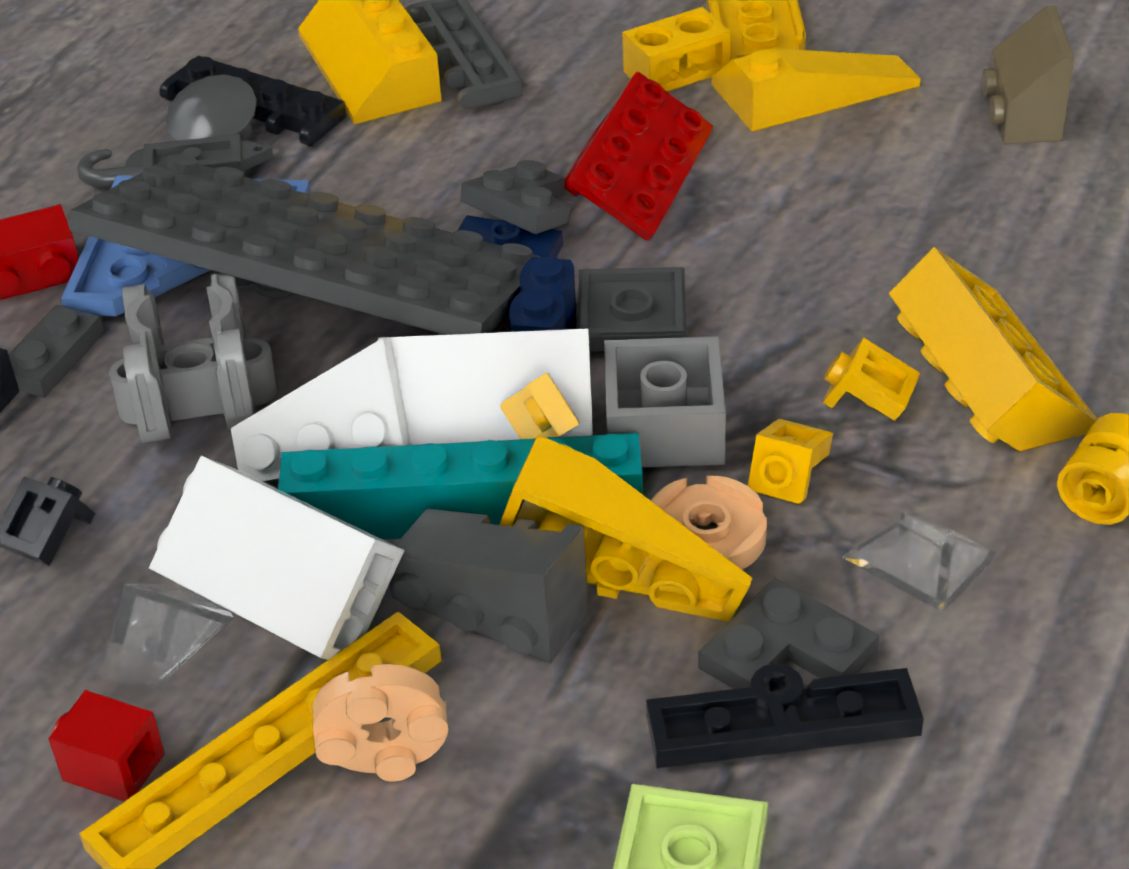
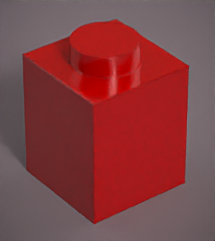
M84 690L68 712L58 718L53 727L52 734L48 738L62 781L124 802L139 792L165 755L153 711Z

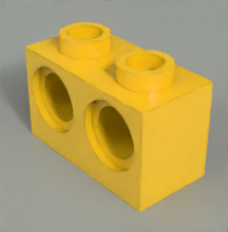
M704 7L623 31V72L630 78H632L635 72H640L648 79L659 83L667 92L711 78L730 62L731 31Z

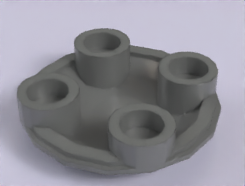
M230 75L208 76L191 83L176 95L168 107L166 124L171 137L176 141L240 134L241 140L246 141L253 133L251 121L255 116L257 100L252 87L241 78Z

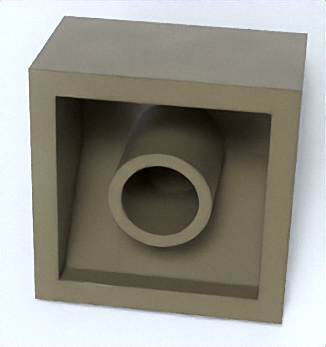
M1045 6L992 50L990 69L983 70V97L990 98V121L992 125L998 124L1003 143L1062 141L1074 55L1056 6Z

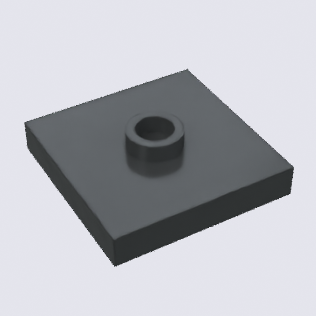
M685 268L579 270L577 329L589 330V351H604V340L687 337Z

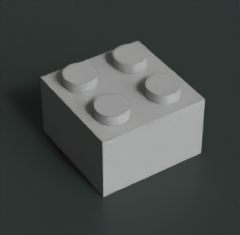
M719 337L604 340L607 434L639 433L642 467L725 465L726 410Z

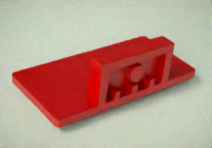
M635 72L616 103L595 129L565 177L564 189L575 197L580 193L648 241L656 233L708 139L713 125L705 120L699 112L687 107L665 91L659 83L648 79L640 72Z

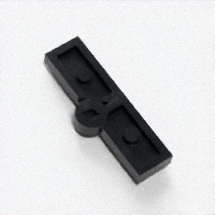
M769 664L755 671L751 678V687L646 700V717L656 768L922 736L924 720L907 668L813 679L807 686V689H803V679L795 669L784 664Z

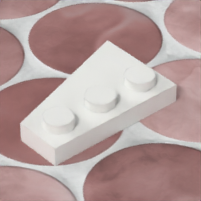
M391 338L380 339L233 426L231 434L238 470L264 482L279 479L282 452L410 445Z

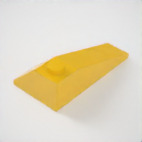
M778 48L757 50L751 55L732 59L711 77V85L752 132L919 87L921 78L899 56Z
M537 435L513 487L499 525L513 526L518 519L535 520L538 530L561 532L567 524L584 526L586 578L588 584L597 585V595L617 599L620 590L647 595L658 608L729 622L750 587L751 576L595 458L578 452L567 445Z

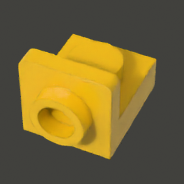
M863 337L850 355L840 351L829 366L823 379L829 382L830 386L822 403L832 409L847 391L862 400L866 405L895 421L906 409L920 372Z
M547 372L527 384V387L503 401L500 406L520 439H535L537 435L559 437L580 424Z
M777 419L756 434L748 487L760 494L800 504L807 497L812 468L830 453L833 432Z

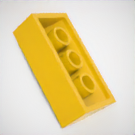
M318 0L298 27L300 39L337 98L345 101L346 112L354 125L442 102L437 53L399 0Z
M933 247L888 293L901 310V313L897 316L899 323L911 335L923 341L925 345L920 349L921 354L938 371L945 372L949 379L944 383V386L959 403L965 407H970L974 413L969 419L970 423L989 442L994 444L1000 439L1016 450L1024 451L1086 435L1091 426L1096 422L1097 417L1001 294L936 247Z

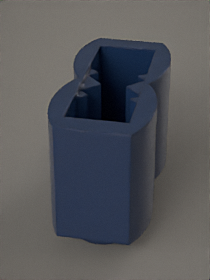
M551 256L531 258L524 265L520 274L521 292L510 305V332L576 329L575 272L572 261Z

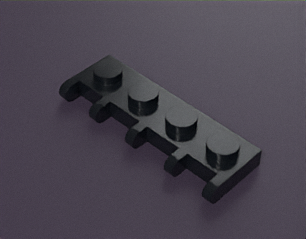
M199 55L191 59L184 67L165 80L159 90L162 98L172 101L188 85L205 77L230 75L241 78L252 87L257 100L253 119L265 122L266 131L274 135H279L285 129L299 133L300 142L308 146H313L347 117L345 101Z

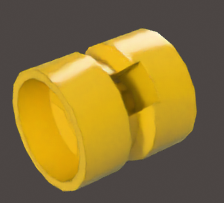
M1109 413L1099 417L1058 474L1057 488L1060 498L1072 512L1084 520L1095 524L1112 525L1123 521L1129 515V414Z

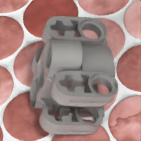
M224 273L211 274L212 282L209 287H206L212 318L209 320L212 337L172 344L164 343L155 296L147 289L146 284L122 288L125 319L131 345L123 346V359L115 362L110 367L109 377L119 418L125 423L137 424L142 443L172 439L170 421L224 413L227 429L230 430L233 426L254 415V407L271 401L277 395L278 386L269 344L261 339L246 338L235 276Z

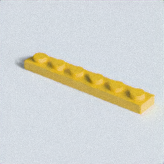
M396 612L80 832L85 851L103 869H155L316 753L312 707L316 695L326 683L348 671L350 681L360 677L371 676V666L382 664L402 665L426 673L442 662L440 644L400 612Z

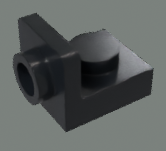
M23 477L0 520V547L50 566L73 519L91 524L96 513L79 500L82 491L63 480L50 477L46 485Z

